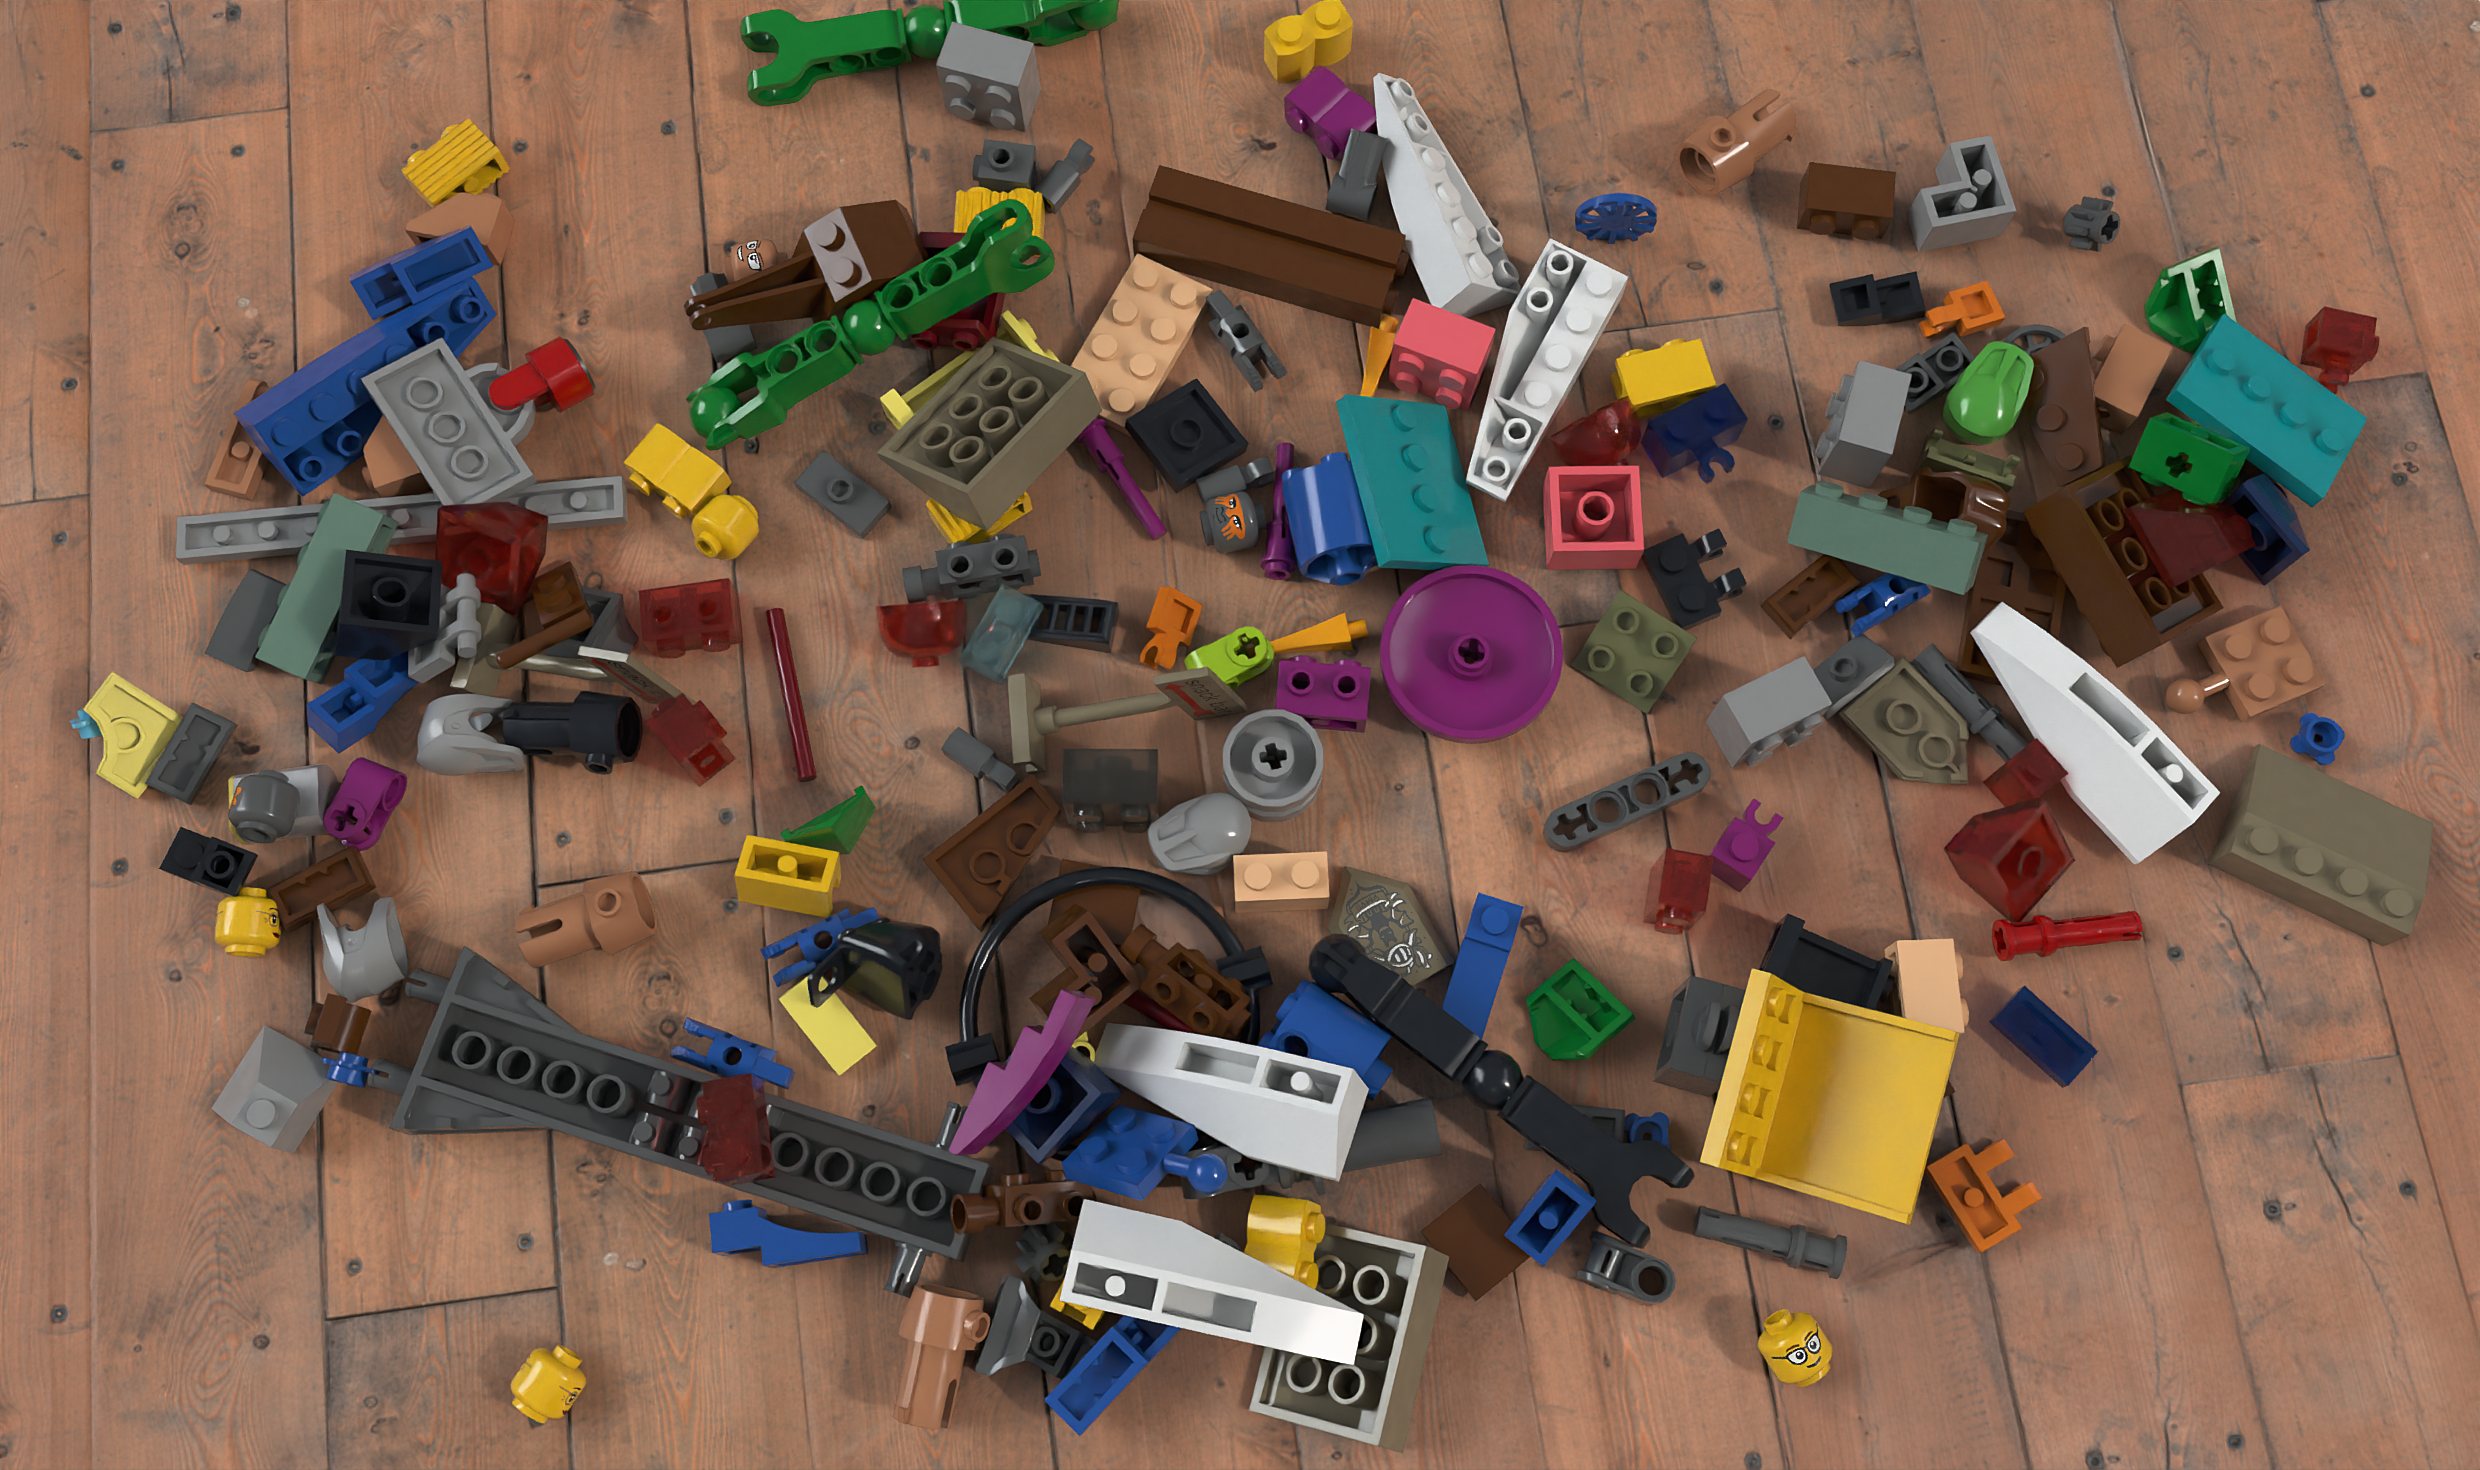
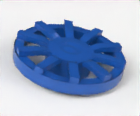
M1627 193L1605 194L1583 202L1575 212L1577 232L1580 231L1586 235L1590 241L1594 239L1608 240V244H1615V240L1630 239L1632 242L1637 241L1638 236L1647 232H1653L1654 226L1657 223V208L1653 202L1642 196ZM1592 210H1595L1599 214V216L1590 215L1587 213ZM1645 211L1648 213L1646 216L1636 217Z

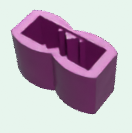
M1321 65L1317 66L1284 97L1285 119L1288 125L1299 134L1304 132L1314 138L1318 150L1328 159L1332 160L1335 158L1342 163L1351 129L1375 135L1378 134L1376 109L1363 97L1349 90L1334 73Z

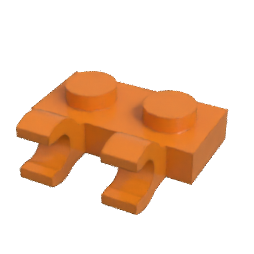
M2005 1139L1991 1143L1976 1154L1973 1153L1968 1143L1962 1144L1925 1166V1174L1976 1253H1982L2022 1229L2014 1215L2043 1198L2032 1181L2020 1184L2003 1196H2001L1986 1172L2015 1156Z

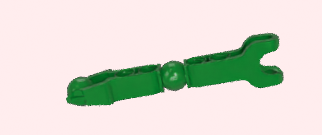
M1119 0L943 1L944 10L936 5L922 4L912 8L905 17L902 8L896 9V11L878 10L812 22L800 21L793 14L781 9L754 13L744 17L740 23L742 41L754 52L777 53L778 56L771 64L751 71L747 79L748 97L759 106L796 103L805 97L812 86L819 80L895 67L904 62H913L912 53L920 58H936L941 53L952 22L1034 44L1041 43L1043 46H1055L1086 36L1090 31L1103 29L1117 21Z
M1015 199L1001 201L976 215L969 224L962 240L891 280L881 292L879 290L874 292L878 301L866 299L855 302L845 312L842 322L835 314L831 316L832 320L815 323L777 346L754 357L750 353L739 354L711 374L708 383L692 391L687 396L686 401L691 404L688 409L690 423L698 435L707 439L706 448L710 451L719 450L738 438L747 440L774 428L785 421L787 410L795 404L847 375L854 369L857 363L859 365L863 364L865 361L861 354L873 356L885 352L893 344L897 334L903 341L907 339L906 335L923 332L940 320L950 317L992 293L1002 292L1008 294L1022 292L1043 280L1054 269V253L1043 239L1031 235L1033 221L1029 210L1023 203ZM1017 218L1013 225L1002 229L1008 219ZM1041 255L1033 264H1022L1031 256ZM757 386L759 394L743 405L738 394Z

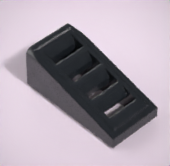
M1031 594L1022 637L1027 640L1111 654L1119 616L1118 602ZM1041 608L1050 609L1046 629L1037 628ZM1059 611L1067 612L1063 630H1055ZM1076 614L1084 615L1081 631H1073ZM1093 617L1101 618L1098 633L1090 632Z

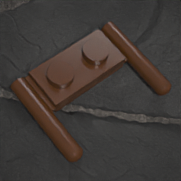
M571 561L486 602L488 604H495L507 613L534 599L542 626L544 627V630L497 653L496 662L500 668L509 669L595 625L578 578V573Z

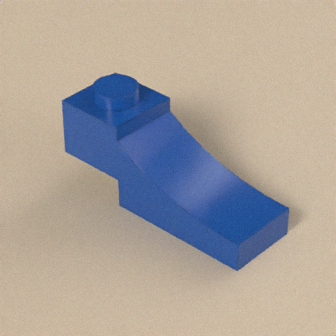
M408 651L384 661L361 658L344 669V681L306 704L308 725L338 754L376 730L378 721L407 692L419 683L408 677Z
M1478 892L1441 1008L1482 1040L1524 907Z
M752 1200L727 1202L723 1204V1212L709 1214L712 1253L720 1256L762 1251L763 1266L779 1268L868 1254L867 1238L864 1233L859 1231L816 1233L787 1228L769 1221L767 1210L758 1206L753 1207Z
M1124 1315L1116 1325L1112 1326L1044 1401L1079 1436L1082 1435L1183 1328Z

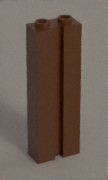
M1162 165L1158 167L1149 192L1148 204L1146 209L1142 211L1132 238L1134 258L1138 253L1174 271L1369 327L1373 326L1379 329L1383 315L1391 316L1393 313L1398 290L1392 288L1396 277L1404 278L1410 260V254L1404 252L1405 234Z

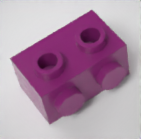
M1293 656L1289 658V661L1280 660L1275 709H1283L1301 716L1316 729L1365 733L1371 668L1361 667V663L1354 660H1337L1334 664L1316 663L1314 658L1308 656Z

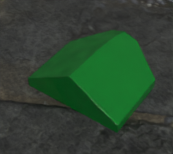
M2219 248L2210 249L2162 269L2144 304L2145 319L2150 330L2182 351L2188 352L2198 348L2212 325L2223 314L2237 322Z
M861 785L854 789L856 795L791 832L787 828L780 832L785 842L839 852V855L850 854L876 808Z
M1574 958L1526 997L1534 1042L1553 1061L1588 1060L1636 1019L1634 1014Z

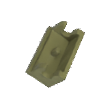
M1934 428L1925 438L1915 471L1922 467H1929L1935 473L1957 470L1966 475L1988 479L1999 485L2006 493L2013 487L2016 476L2012 475V473L2019 464L2021 457L2011 454L2004 461L1941 439L1944 431Z

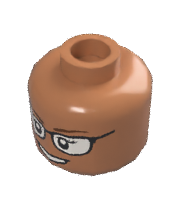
M769 239L735 244L731 249V256L724 257L728 284L788 260L787 253H778L776 245Z

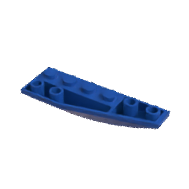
M470 277L413 304L348 339L236 411L234 415L265 457L301 496H305L364 455L363 448L383 416L365 388L361 378L440 338L444 339L457 359L497 314L476 279Z

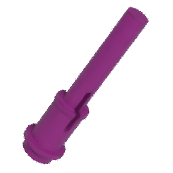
M1096 417L1075 440L1077 443L1085 445L1101 473L1108 472L1151 539L1155 541L1167 533V529L1123 465L1122 461L1125 459V456L1119 451L1105 430V420Z
M1279 443L1277 445L1272 521L1267 523L1266 557L1261 559V568L1265 570L1264 575L1273 580L1288 579L1291 577V572L1296 569V562L1292 559L1293 538L1283 498V482L1281 478L1285 471L1293 469L1294 445L1291 443Z

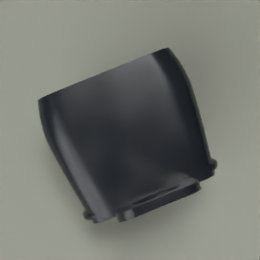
M880 918L863 926L848 928L842 931L837 938V948L808 977L807 984L811 1005L816 1008L820 1007L843 985L847 990L854 992L892 1015L907 1020L913 1019L918 1005L922 1001L931 998L941 975L942 954L940 952L939 932L931 926L891 921L888 918ZM833 967L831 982L823 991H819L821 977L826 970Z

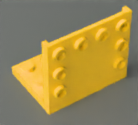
M1752 969L1700 1162L1910 1225L1960 1034L1953 1030L1805 993L1771 973Z

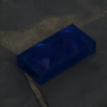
M2026 986L2019 988L1989 1021L2062 1088L2069 1086L2099 1052Z

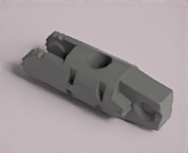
M1220 289L1206 297L1207 310L1214 319L1209 322V327L1254 392L1263 388L1262 378L1253 366L1261 359L1276 379L1287 375L1286 373L1288 372L1241 305L1234 308Z

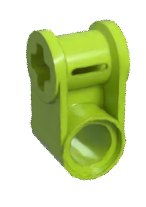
M1245 626L1238 628L1214 643L1196 649L1186 656L1183 662L1187 670L1209 667L1234 691L1238 686L1268 671L1274 662L1275 652L1271 643L1260 630ZM1253 643L1256 646L1254 648L1256 656L1249 659L1246 656V647Z

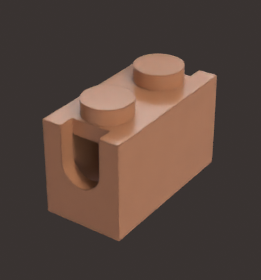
M2125 323L2115 338L2107 334L2105 335L2093 356L2094 359L2099 361L2094 371V392L2100 425L2120 435L2138 418L2173 348L2172 346Z

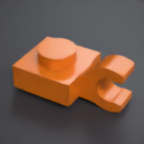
M1988 280L1948 292L1943 299L1946 306L1928 310L1925 313L1928 319L1920 321L1918 325L1925 339L1938 336L1956 326L1960 337L1999 326L2005 319V315Z
M1172 586L1160 587L1146 626L1147 629L1156 634L1143 648L1140 655V663L1152 670H1156L1158 664L1166 669H1171L1176 660L1177 647L1190 646L1203 605Z

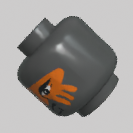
M1244 491L1212 497L1206 503V510L1199 512L1205 543L1207 546L1213 545L1220 554L1255 547L1259 541V530L1267 529L1262 503L1253 504L1249 494Z
M262 770L259 772V775H250L240 780L228 812V818L231 824L237 828L236 832L240 837L256 843H273L276 838L284 837L292 830L301 796L298 789L288 782L289 778L286 775L273 770Z

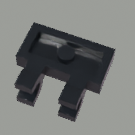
M1720 529L1703 535L1692 544H1688L1682 533L1644 549L1641 556L1673 622L1684 630L1719 617L1722 610L1718 603L1742 594L1743 590L1741 587L1746 586L1747 582L1739 567L1708 583L1699 566L1700 563L1723 555L1722 548L1726 547L1727 543Z

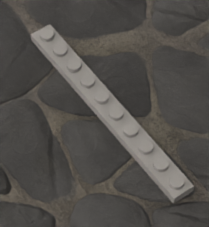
M623 476L532 484L456 526L434 493L355 500V502L399 522L388 546L628 523L627 482ZM325 503L177 517L176 559L183 565L299 554L302 547L307 542H311L318 527V513Z

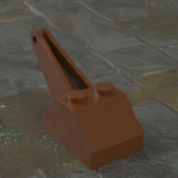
M897 200L838 207L803 229L792 258L721 288L696 295L685 302L684 310L687 316L690 317L689 322L695 330L812 318L815 324L821 321L832 320L831 316L835 314L842 322L845 312L855 302L866 299L878 301L874 292L877 290L881 292L891 280L930 258L907 208Z

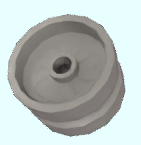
M1263 709L1245 716L1231 729L1223 746V784L1228 794H1231L1244 804L1250 817L1261 822H1284L1301 815L1315 801L1322 784L1323 746L1316 730L1301 716L1283 709ZM1270 764H1277L1280 768L1271 770Z

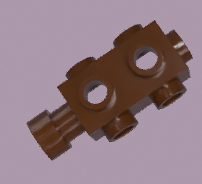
M1140 924L1123 943L1119 952L1134 966L1139 963L1149 971L1140 989L1153 998L1160 1006L1166 1008L1193 1029L1196 1034L1223 1039L1230 1033L1236 1037L1252 1016L1246 1009L1253 999L1245 994L1243 985L1235 978H1224L1208 965L1206 957L1199 950L1186 949L1179 942L1168 950L1156 941L1157 935L1145 925Z
M1063 1169L1044 1171L1045 1180L1031 1181L1030 1173L1002 1174L1001 1184L983 1185V1197L979 1193L956 1194L951 1202L950 1216L952 1226L957 1234L979 1233L984 1227L991 1226L1013 1227L1078 1221L1083 1200L1097 1202L1092 1186L1066 1179Z

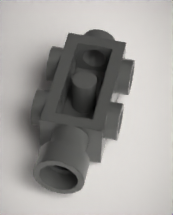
M1013 534L997 535L991 538L989 542L971 544L969 542L952 543L944 550L935 551L938 567L922 570L920 565L902 569L904 587L909 604L927 601V596L944 593L946 600L955 598L972 599L978 594L1000 590L1012 592L1020 589L1022 586L1034 585L1033 577L1041 576L1037 549L1028 551L1025 536L1016 537ZM1018 574L1017 578L1013 581L1003 579L1004 576ZM974 582L972 587L968 589L959 587V584Z

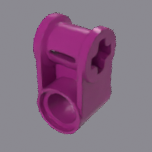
M357 758L347 769L342 785L325 812L323 819L327 832L336 839H340L346 847L353 845L359 851L368 850L373 847L380 839L381 833L392 812L405 794L407 787L406 775L366 758ZM337 816L342 818L341 823L336 819ZM365 827L370 831L369 834L363 831Z

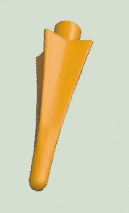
M1383 316L1379 329L1371 326L1360 396L1374 397L1383 375L1391 362L1393 342L1397 335L1395 332L1399 323L1393 317Z
M1344 612L1317 625L1270 641L1275 654L1353 650L1351 640L1369 635L1365 619L1347 622ZM1256 646L1247 648V657L1253 658L1256 656L1254 650Z

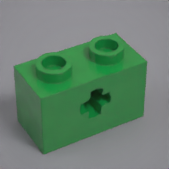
M2166 412L2149 419L2129 468L2142 473L2141 478L2152 485L2160 487L2172 486L2183 491L2182 497L2184 499L2206 506L2209 503H2216L2229 496L2250 448ZM2184 454L2189 456L2187 461L2182 460ZM2187 463L2192 464V469H2189V470H2188V469L2185 467L2186 464H2187Z

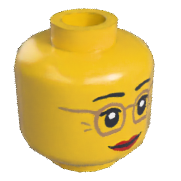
M243 887L238 896L226 897L219 902L214 938L219 945L226 947L225 954L238 957H264L266 950L274 948L279 943L282 922L278 915L275 901L267 898V890Z
M560 1344L553 1351L547 1348L535 1349L511 1381L510 1388L515 1396L512 1404L523 1414L540 1423H545L548 1418H562L587 1383L585 1374L578 1367L582 1362V1358Z

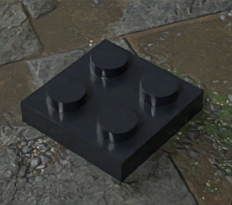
M1197 378L1127 418L1124 427L1175 493L1195 483L1196 479L1210 474L1247 451L1249 444Z

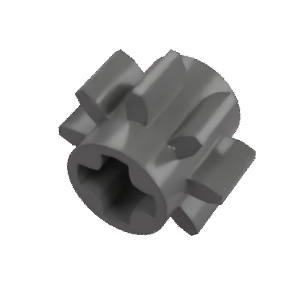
M2084 196L2081 205H2073L2067 211L2063 222V229L2067 236L2073 237L2070 242L2071 247L2100 252L2102 244H2109L2116 238L2120 228V217L2118 213L2111 211L2114 204L2113 201Z
M1056 1222L1049 1223L1048 1226L1044 1224L1031 1225L1023 1233L1021 1239L1016 1242L1023 1254L1015 1260V1263L1023 1274H1029L1037 1285H1040L1044 1280L1050 1282L1059 1281L1066 1275L1071 1254L1069 1251L1072 1249L1074 1239L1067 1230L1063 1231Z

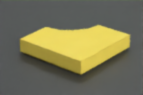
M111 672L83 708L97 722L104 738L103 758L95 773L138 799L147 788L148 784L145 782L179 726L183 716L114 672Z

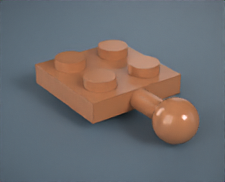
M2280 605L2200 640L2197 645L2214 674L2198 681L2190 678H2180L2173 681L2166 690L2165 699L2167 705L2173 711L2180 714H2190L2201 707L2205 697L2223 690L2241 722H2244L2312 693L2326 685V682Z

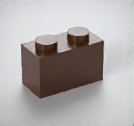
M1810 162L1800 183L1797 229L1810 230L1818 235L1831 233L1853 235V237L1860 240L1882 239L1893 219L1896 172Z

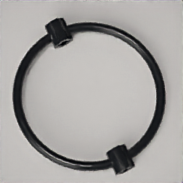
M1097 867L1066 873L1050 879L1029 890L1001 913L987 930L973 954L965 975L959 1003L960 1042L945 1047L955 1084L958 1087L973 1082L975 1088H977L988 1062H1001L992 1034L987 1033L979 1036L978 1004L986 971L995 952L1009 932L1026 915L1057 896L1086 887L1122 885L1155 892L1190 911L1212 932L1227 957L1216 960L1219 974L1224 978L1232 977L1237 979L1243 985L1245 994L1253 999L1246 1009L1252 1016L1242 1029L1239 1042L1255 1046L1258 1045L1260 1033L1258 990L1273 985L1262 948L1259 946L1245 951L1236 933L1211 904L1184 885L1159 874L1127 867ZM1195 1128L1198 1139L1206 1134ZM1068 1144L1051 1156V1158L1063 1162L1078 1146Z

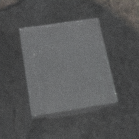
M1204 876L1182 883V885L1197 893L1215 908ZM1157 893L1139 898L1137 911L1142 924L1157 935L1156 941L1168 950L1179 942L1186 949H1196L1202 952L1208 963L1227 956L1212 932L1183 906Z

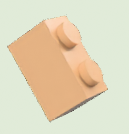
M1327 851L1233 855L1235 913L1328 909L1329 879Z
M1899 940L1884 949L1885 958L1893 961L1889 975L1895 977L1893 987L1889 993L1892 1015L1953 1030L1960 1035L1965 1033L1964 1027L1968 1025L1969 1010L1966 1000L1960 998L1958 980H1961L1963 975V961L1961 954L1955 952L1954 940Z

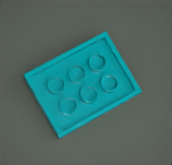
M2223 314L2212 325L2166 398L2169 403L2203 428L2249 447L2250 451L2246 457L2249 462L2310 507L2315 506L2325 497L2368 419L2226 314Z
M1349 394L1335 402L1378 566L1381 568L1442 570L1465 565L1489 566L1445 405Z

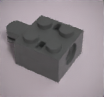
M1693 975L1689 976L1674 991L1653 1082L1707 1097L1718 1091L1746 990Z

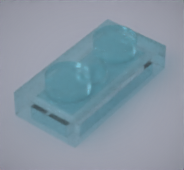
M1002 583L958 662L1001 685L1031 629L1043 611L1044 606L1040 602Z

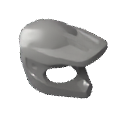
M455 694L432 701L426 708L417 737L418 764L428 771L447 776L467 775L474 772L522 771L525 767V756L519 748L498 744L493 737L482 733L499 722L504 721V711L515 701L478 694ZM474 712H486L480 716L469 718Z
M1222 792L1204 794L1175 806L1152 823L1147 831L1148 841L1161 869L1172 873L1209 876L1217 874L1233 863V855L1243 854L1251 835V819L1244 804L1231 794Z
M393 897L377 900L374 903L368 923L364 928L353 931L348 924L339 926L324 903L317 906L324 947L322 957L323 968L330 986L339 996L345 997L348 1002L353 1003L362 998L378 995L408 976L409 965L406 945Z

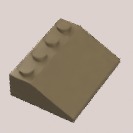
M993 336L877 454L883 462L953 515L988 531L1102 412V409L1085 372Z
M2258 744L2253 751L2208 865L2381 946H2385L2410 936L2426 894L2433 823L2262 744Z
M1325 1223L1324 1237L1320 1243H1317L1314 1252V1263L1317 1264L1319 1273L1315 1290L1364 1315L1354 1365L1265 1346L1249 1411L1403 1453L1449 1256L1428 1246Z

